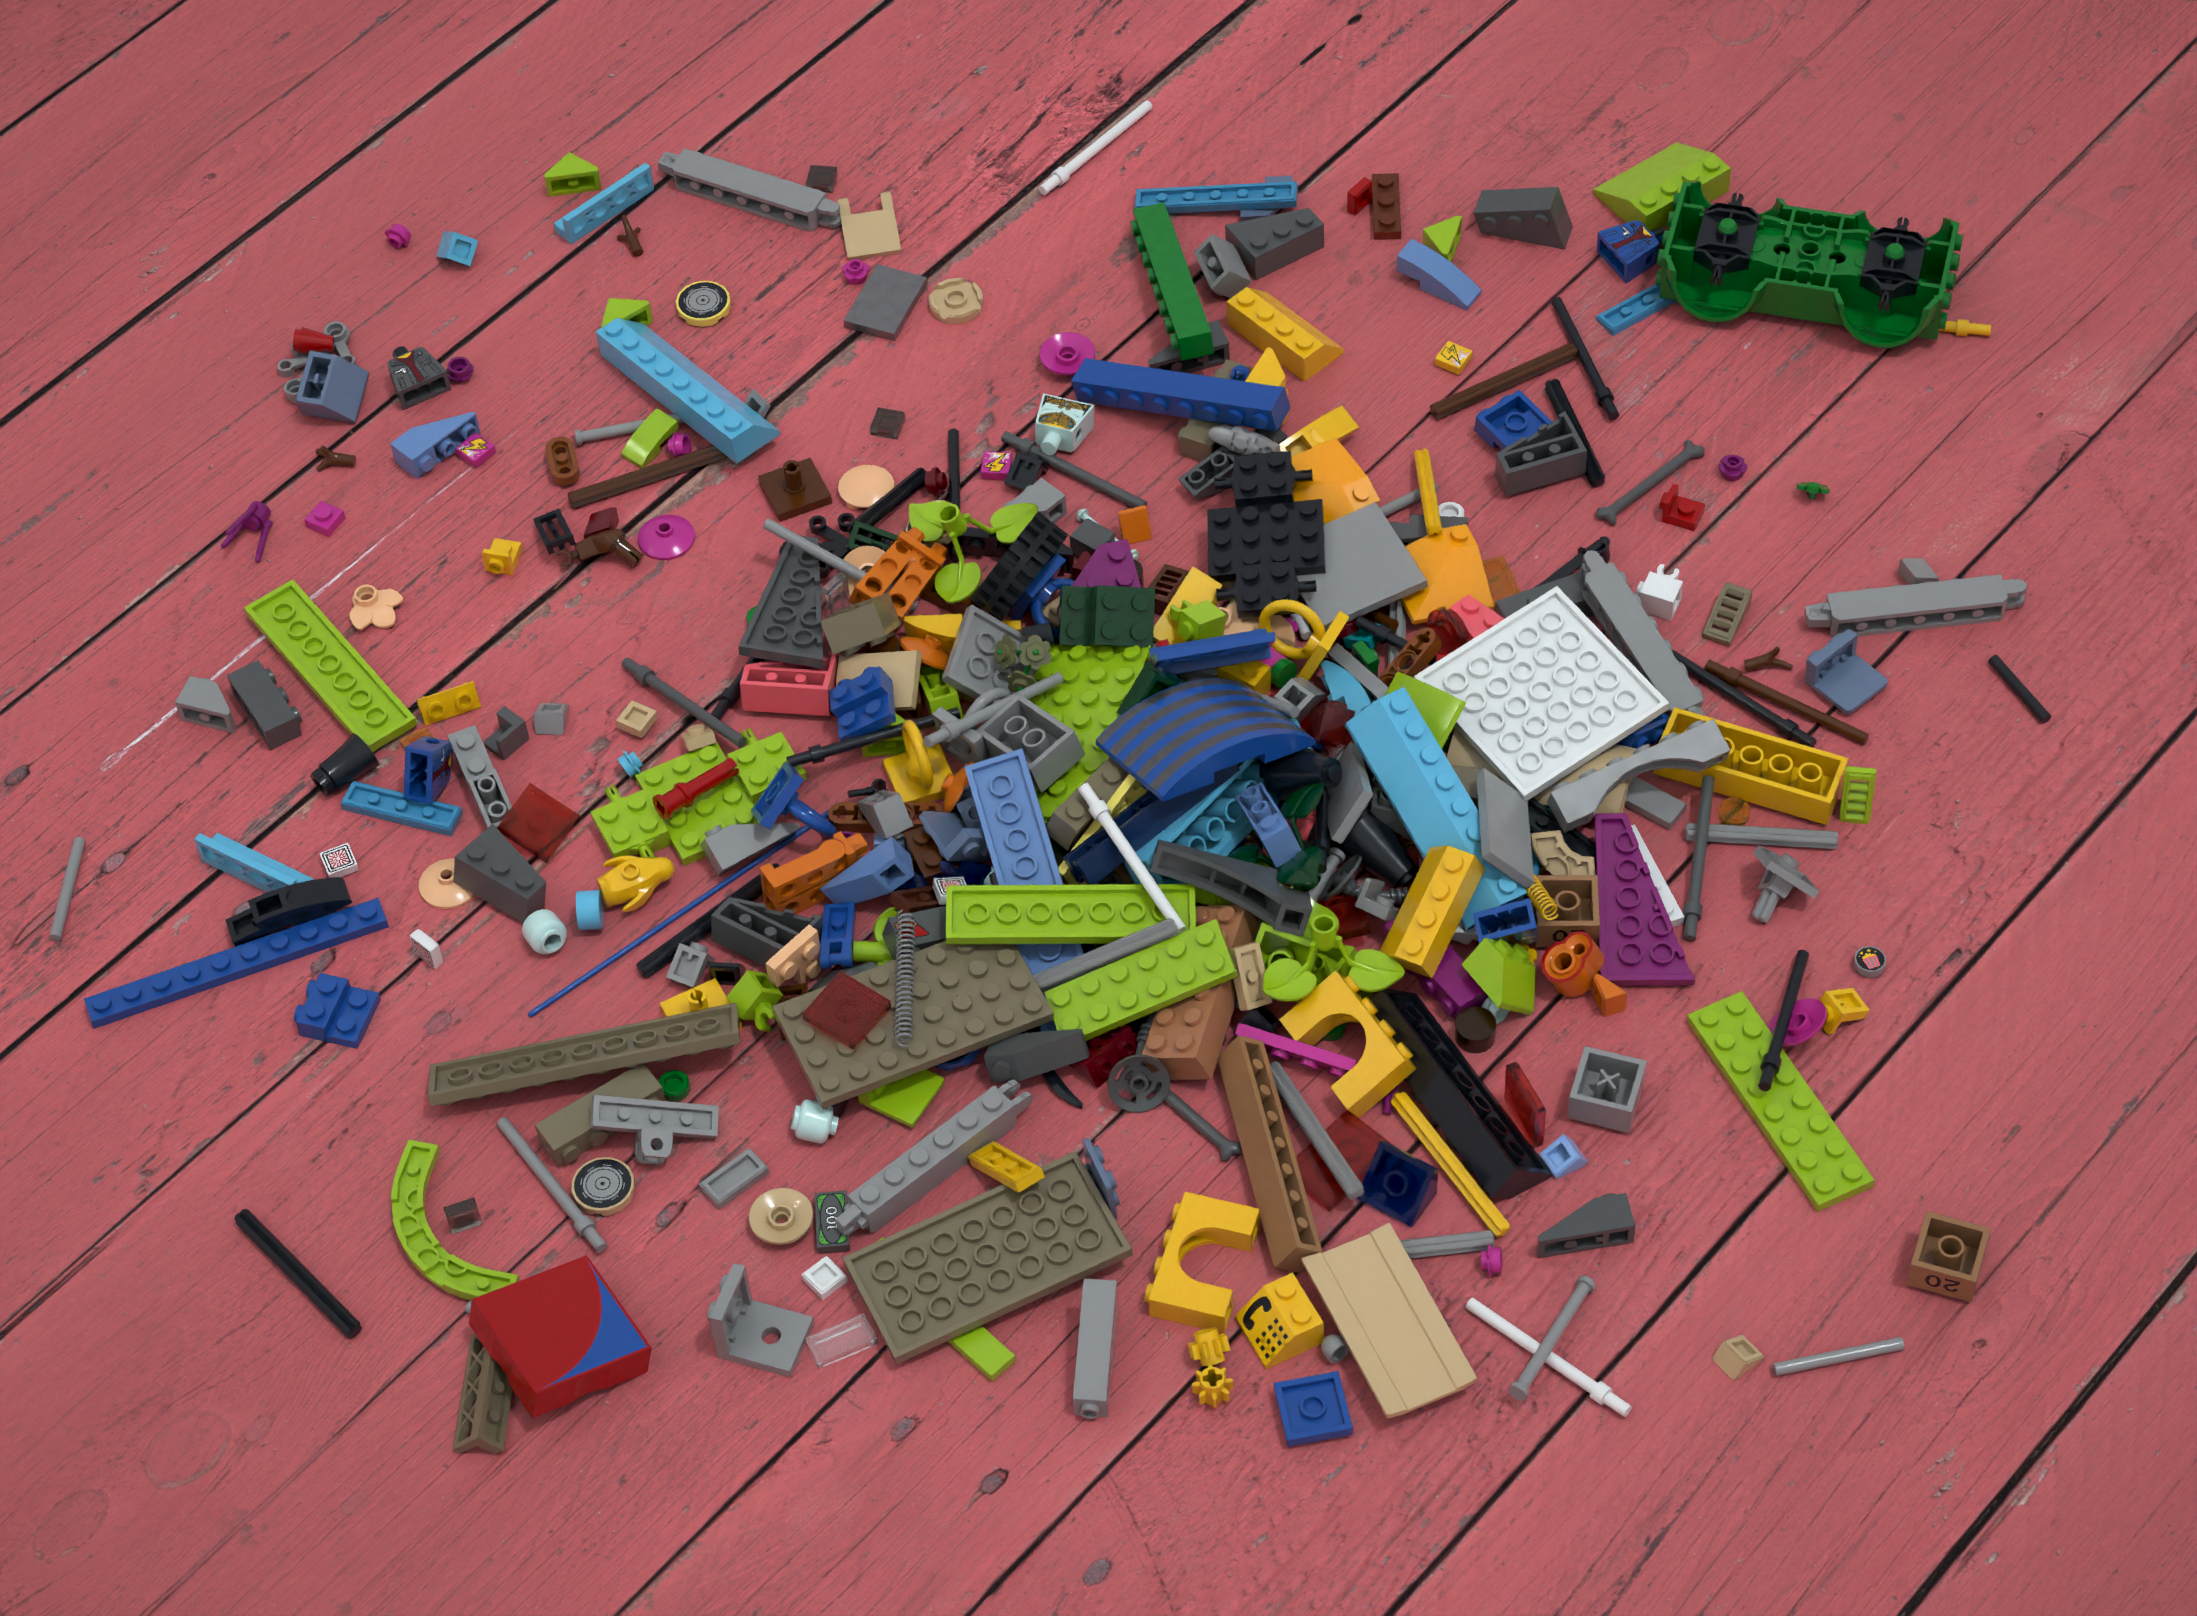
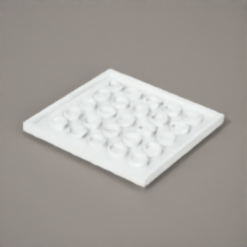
M1558 586L1414 676L1415 679L1466 702L1454 727L1509 786L1517 790L1523 799L1527 801L1669 710V702Z

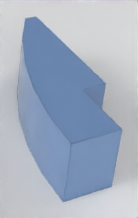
M1413 239L1397 255V271L1420 281V290L1464 310H1468L1481 295L1482 290L1457 266L1434 250Z

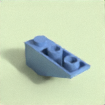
M470 412L409 429L390 443L395 463L418 479L443 459L452 455L456 451L455 448L472 434L480 433L476 413Z
M1262 782L1246 788L1242 793L1235 796L1276 868L1290 861L1291 858H1294L1302 850L1290 826Z
M891 836L820 889L834 904L855 902L857 904L891 893L914 876L911 855Z

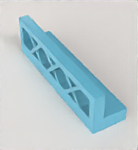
M647 163L642 164L554 222L555 232L572 245L652 192L654 184L651 167Z
M199 833L194 839L201 861L265 892L314 880L219 833H216L212 839Z

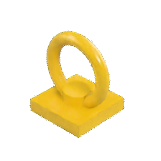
M1288 599L1273 601L1262 610L1259 617V629L1266 628L1267 633L1273 632L1271 618L1274 614L1281 611H1289L1300 615L1313 629L1312 635L1303 648L1291 647L1280 641L1276 635V641L1271 645L1273 649L1284 657L1297 660L1308 659L1297 677H1304L1309 681L1346 624L1349 616L1339 611L1325 632L1324 625L1319 616L1303 603Z
M912 720L904 721L902 735L906 752L882 760L883 768L893 791L900 793L903 802H932L944 798L946 792L941 789V786L948 773L952 774V771L940 744L931 748L926 747L916 723Z

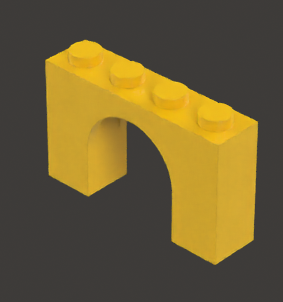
M1335 970L1311 994L1298 1002L1279 1020L1295 1041L1314 1046L1338 1025L1348 1022L1361 1023L1366 1034L1364 1053L1359 1062L1331 1086V1089L1347 1110L1360 1118L1417 1068L1410 1061V1058L1413 1057L1410 1050L1402 1042L1397 1044L1392 1036L1396 1034L1393 1028L1384 1019L1379 1021L1375 1016V1013L1378 1012L1375 1005L1367 997L1362 999L1358 994L1360 988L1350 975L1344 977Z
M1185 1191L1181 1203L1176 1202L1172 1214L1174 1225L1172 1230H1166L1163 1240L1165 1251L1163 1257L1158 1256L1154 1266L1156 1278L1154 1284H1148L1144 1301L1149 1303V1316L1201 1329L1217 1327L1218 1333H1225L1234 1308L1233 1290L1196 1281L1182 1270L1180 1264L1191 1250L1202 1245L1216 1244L1252 1252L1260 1228V1209Z

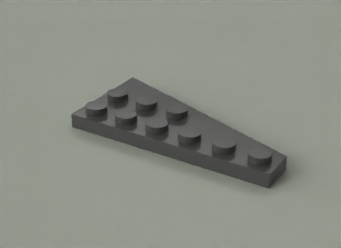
M802 536L819 546L818 538ZM789 542L786 543L738 646L739 655L824 669L823 635L820 622L822 621L819 559Z

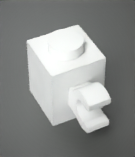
M1660 564L1657 568V573L1650 571L1645 582L1640 581L1636 593L1639 595L1643 609L1647 614L1672 621L1682 598L1683 581L1678 580L1679 569L1675 568L1673 574L1665 575L1664 565Z

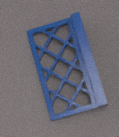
M1264 628L1150 648L1149 655L1152 664L1179 675L1270 659L1272 657L1270 646L1276 641L1275 632L1267 633V629Z

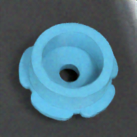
M625 750L622 751L624 754L617 760L630 778L640 774L641 771L639 769L644 765L634 751L630 754Z

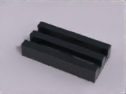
M560 509L533 519L549 555L555 553L554 547L558 546L560 550L565 549L564 543L569 542L570 546L576 544ZM557 518L565 535L559 536L552 519ZM543 523H547L554 537L553 540H549L542 526Z

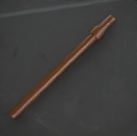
M1710 659L1705 665V670L1724 679V682L1732 687L1740 686L1863 745L1866 744L1869 738L1868 733L1743 675V671L1734 667L1727 668Z

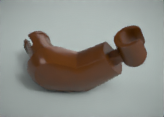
M611 529L581 540L574 545L575 550H559L555 557L566 553L569 558L568 562L560 565V567H569L576 558L584 561L603 553L614 552L632 569L636 566V562L639 563L644 554L640 553L625 539V532L620 529Z

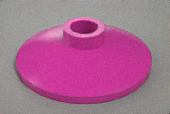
M1064 332L1053 335L1040 348L1041 363L1047 370L1058 375H1075L1085 358L1095 359L1093 343L1087 337L1078 333Z
M676 515L654 517L647 521L638 533V544L641 551L648 557L657 560H671L684 555L692 547L695 540L694 529L690 522Z
M1812 998L1796 1001L1783 1046L1800 1044L1811 1038L1821 1029L1827 1017V1010L1821 1001ZM1779 1012L1773 1017L1768 1027L1772 1034L1774 1033Z

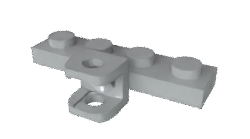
M594 1095L591 1099L590 1129L637 1133L635 1135V1157L637 1162L661 1165L671 1153L673 1136L716 1139L718 1137L719 1106Z

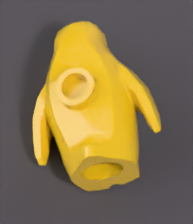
M619 856L607 860L603 864V867L614 868L596 878L607 909L614 905L629 902L623 907L622 911L630 912L643 906L651 897L654 889L673 876L675 868L672 861L667 857Z

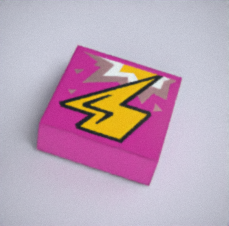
M477 433L472 434L455 448L457 456L475 468L496 453L495 445Z
M984 451L981 479L1005 480L1012 465V452Z

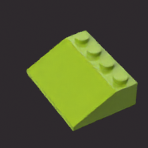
M1676 142L1594 188L1593 194L1626 223L1637 220L1649 231L1658 227L1664 229L1667 227L1670 211L1675 212V209H1673L1675 192L1680 193L1683 182L1700 181L1703 195L1711 202L1729 192L1731 168L1712 152Z

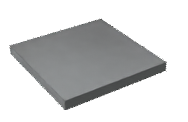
M1376 502L1324 524L1326 573L1297 576L1298 582L1316 580L1317 592L1299 593V597L1304 605L1311 608L1319 616L1324 625L1325 632L1339 611L1349 616L1347 620L1349 622L1358 618L1359 615H1365L1428 587L1427 579Z

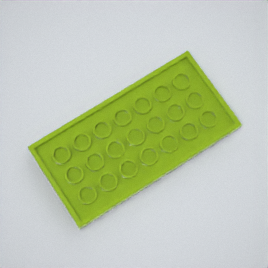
M1050 645L1049 652L1052 655V660L1047 665L1041 664V667L1037 669L1034 674L1035 682H1039L1057 672L1063 676L1064 681L1062 684L1029 700L1074 730L1085 752V756L1042 793L1035 789L1045 823L1048 822L1047 820L1052 816L1053 812L1109 758L1105 752L1096 746V739L1109 725L1120 717L1116 713L1146 662H1151L1149 655L1151 645L1148 647H1139L1138 645L1134 647Z

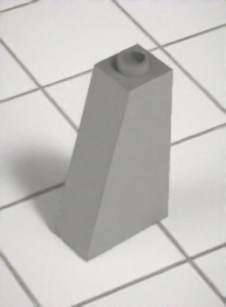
M1084 1278L1073 1405L1074 1415L1087 1419L1108 1417L1119 1321L1116 1280Z

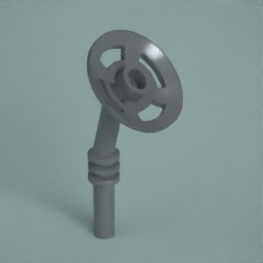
M1356 854L1342 864L1330 877L1317 900L1324 902L1341 892L1345 896L1350 895L1357 898L1360 886H1357L1358 882L1354 878L1360 868L1362 856ZM1404 887L1402 891L1401 888H1396V891L1390 888L1389 891L1382 890L1380 895L1392 899L1397 903V906H1401L1409 890L1407 887Z
M1156 1011L1149 1014L1146 1023L1140 1027L1136 1038L1137 1048L1135 1055L1119 1061L1112 1068L1108 1076L1107 1089L1110 1098L1118 1107L1126 1111L1145 1112L1151 1110L1163 1102L1170 1090V1076L1166 1066L1155 1057L1142 1055ZM1143 1062L1154 1065L1159 1071L1152 1073L1149 1068L1145 1067ZM1127 1064H1129V1066H1127V1067L1121 1072L1119 1079H1116V1076H1117L1118 1072H1119L1124 1066H1126ZM1157 1082L1161 1083L1156 1094L1147 1099L1146 1096L1153 1092ZM1124 1088L1128 1093L1136 1095V1102L1123 1098L1119 1095L1118 1091Z

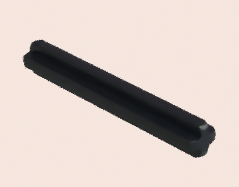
M917 468L850 522L847 528L848 533L850 534L855 520L874 526L925 484L926 471L924 468ZM859 529L857 534L863 535L865 531Z

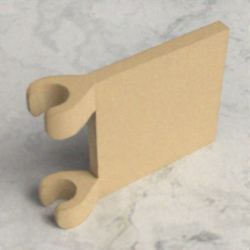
M891 192L880 193L882 210L851 214L848 198L838 199V204H840L839 215L848 261L902 253Z

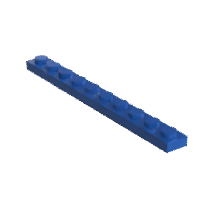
M379 898L101 992L84 998L95 1029L388 928V922Z

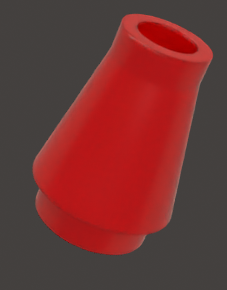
M304 327L301 330L295 329L293 351L300 352V355L309 354V351L333 352L334 336Z

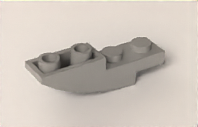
M474 725L447 735L448 741L452 744V751L458 762L462 777L486 827L488 828L493 824L499 829L517 822V817L498 773L491 763L476 726Z

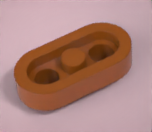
M567 437L551 439L546 445V453L552 480L562 486L575 483L580 476L573 442Z

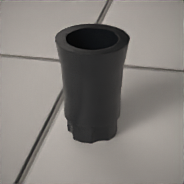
M352 733L332 755L318 765V768L311 773L310 777L325 796H329L336 790L342 789L357 777L379 766V763L368 745L357 734Z

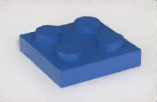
M1339 1371L1274 1383V1393L1287 1447L1353 1435V1427Z

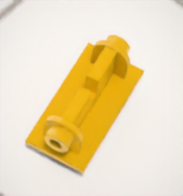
M474 681L465 682L462 685L417 699V705L425 726L481 707Z

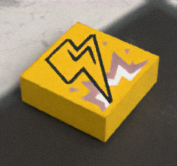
M1448 341L1435 357V366L1460 375L1472 359L1473 351Z

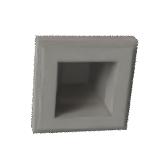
M755 389L751 390L745 401L746 405L763 418L771 406Z

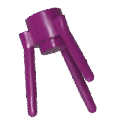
M259 501L252 502L248 509L226 530L225 534L228 536L221 544V547L226 548L244 527L251 531H257L262 528L255 556V562H260L268 531L273 524L268 519L271 515L270 509Z

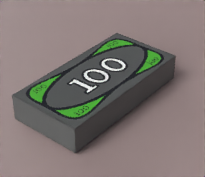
M846 1190L815 1193L818 1254L850 1251L849 1235L845 1237L837 1229L835 1219L844 1212V1207L848 1204Z

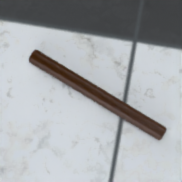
M1573 343L1563 345L1431 404L1430 413L1436 420L1441 419L1577 358L1578 349Z
M714 445L569 492L568 500L572 508H577L728 457Z

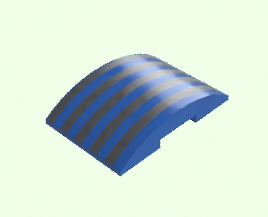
M1201 679L1172 686L1136 704L1101 733L1096 739V746L1164 802L1214 783V772L1254 757H1258L1264 763H1268L1315 745L1316 740L1249 686L1227 679Z

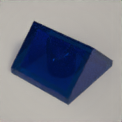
M1380 1140L1362 1183L1364 1193L1361 1197L1357 1198L1413 1227L1437 1194L1438 1169L1394 1145Z

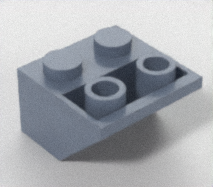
M309 351L295 401L302 415L356 424L370 373L337 355Z

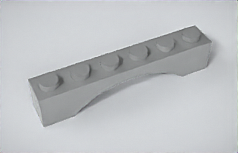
M1714 719L1705 723L1703 720H1699L1688 726L1687 731L1677 735L1676 732L1664 736L1660 743L1652 747L1649 744L1639 747L1630 757L1625 759L1622 756L1614 758L1601 770L1590 769L1582 773L1578 780L1570 784L1568 781L1557 784L1552 788L1547 802L1562 831L1566 833L1590 822L1605 797L1620 783L1650 770L1664 768L1701 772L1725 761L1730 748Z

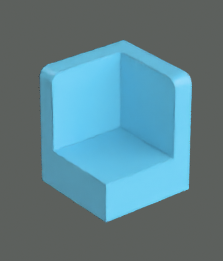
M443 231L436 257L471 266L478 240L456 232Z

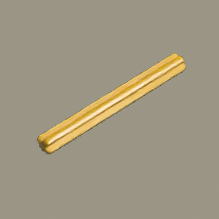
M1425 448L1422 450L1417 449L1414 452L1426 531L1430 535L1434 533L1439 534L1442 531L1429 450Z

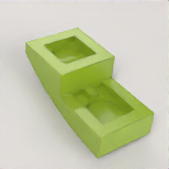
M656 408L631 436L622 450L621 456L640 469L646 467L661 453L660 445L679 429L678 421Z

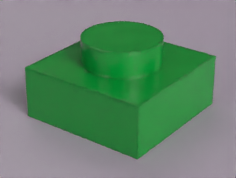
M1363 640L1353 644L1352 656L1378 678V664L1380 660L1376 651L1372 648L1369 649Z

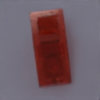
M1334 700L1311 709L1309 713L1310 736L1316 740V743L1336 749L1347 746L1350 733L1345 724L1354 717L1355 711L1346 709L1347 704Z

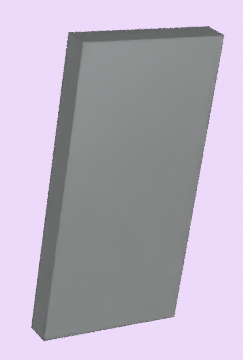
M1352 742L1349 743L1338 760L1342 767V779L1338 786L1329 789L1328 827L1331 839L1340 844L1343 843L1373 797L1362 754L1357 745Z
M1482 768L1476 773L1482 859L1527 888L1534 883L1528 802L1523 799L1517 790L1485 768Z

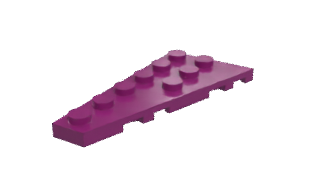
M1626 813L1595 814L1596 875H1598L1600 916L1599 948L1604 955V963L1600 969V975L1617 986L1695 985L1693 973L1689 970L1686 963L1685 954L1682 947L1679 946L1673 931V925L1658 889L1654 886L1647 863L1644 862L1638 841Z

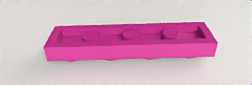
M1238 1023L1235 1032L1236 1037L1240 1035L1263 1041L1265 1049L1271 1051L1270 1055L1277 1059L1288 1061L1289 1057L1300 1060L1301 1066L1311 1070H1318V1067L1330 1070V1075L1339 1079L1358 1063L1355 1059L1242 1023Z

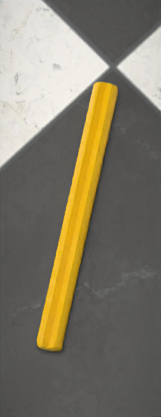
M1396 1093L1391 1100V1105L1489 1230L1492 1231L1495 1237L1505 1236L1510 1230V1224L1407 1093Z

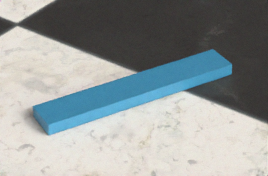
M1297 181L1136 189L1135 208L1165 202L1169 214L1297 207L1298 184Z
M1654 284L1597 315L1596 320L1614 336L1675 303L1677 300L1659 298L1660 286Z

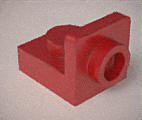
M1672 484L1669 492H1664L1660 500L1659 509H1663L1662 522L1695 531L1704 513L1705 504L1678 496L1679 485Z

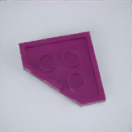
M1128 539L1100 544L1072 586L1093 587L1103 585L1141 588ZM1058 605V607H1057L1058 619H1059V605Z

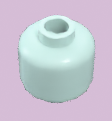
M548 909L534 911L526 918L522 926V934L535 952L548 955L556 952L563 946L567 938V929L554 912Z
M806 1099L801 1103V1106H795L790 1129L795 1130V1136L798 1139L823 1144L829 1135L835 1136L839 1117L833 1116L832 1106L822 1109L818 1101Z

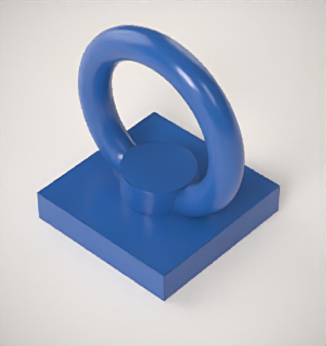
M1058 553L1053 556L1017 600L1009 617L1014 621L1021 620L1031 609L1036 625L1048 623L1042 608L1049 602L1056 591L1060 590V586H1072L1075 582L1067 578H1056L1066 559ZM1054 626L1056 637L1058 640V628Z
M784 762L751 809V812L758 822L768 829L772 827L780 814L784 816L789 812L821 835L833 838V834L837 833L836 827L817 811L798 799L799 793L796 791L804 779L793 766Z

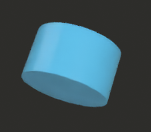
M601 890L576 892V917L579 931L603 929L604 907Z

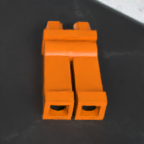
M916 527L911 528L908 532L902 530L897 540L856 584L849 602L854 605L889 592L902 624L904 616H907L924 590L941 570L945 561L944 557L948 551L947 548L940 543H934L931 548L922 544L925 535Z
M840 831L833 834V839L824 841L819 849L775 869L771 863L759 867L764 904L770 910L784 912L785 908L794 910L796 915L827 899L828 897L820 888L865 856L864 853L868 851L867 842L859 832L845 838Z

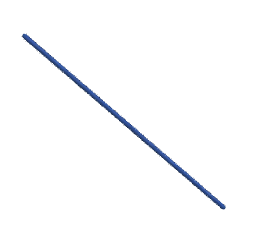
M827 810L821 815L825 818H828L829 810ZM805 825L796 833L787 837L529 1011L528 1016H535L811 828Z

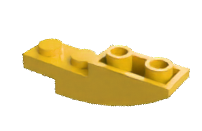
M1340 406L1311 422L1280 443L1279 452L1291 451V455L1294 456L1335 438L1341 442L1358 430L1359 426L1346 409Z
M963 614L904 616L906 636L924 639L926 635H930L941 642L940 648L947 655H950L963 619ZM1021 620L1002 621L1022 633Z

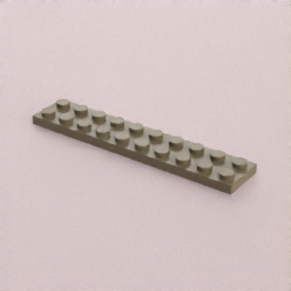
M737 1003L431 1064L428 1087L430 1105L448 1106L456 1101L470 1098L481 1099L489 1094L499 1092L511 1093L519 1088L529 1086L541 1087L553 1081L563 1079L570 1081L593 1073L605 1074L612 1069L622 1067L635 1068L642 1063L652 1061L664 1062L676 1056L686 1054L698 1055L703 1051L716 1048L728 1049L741 1043Z

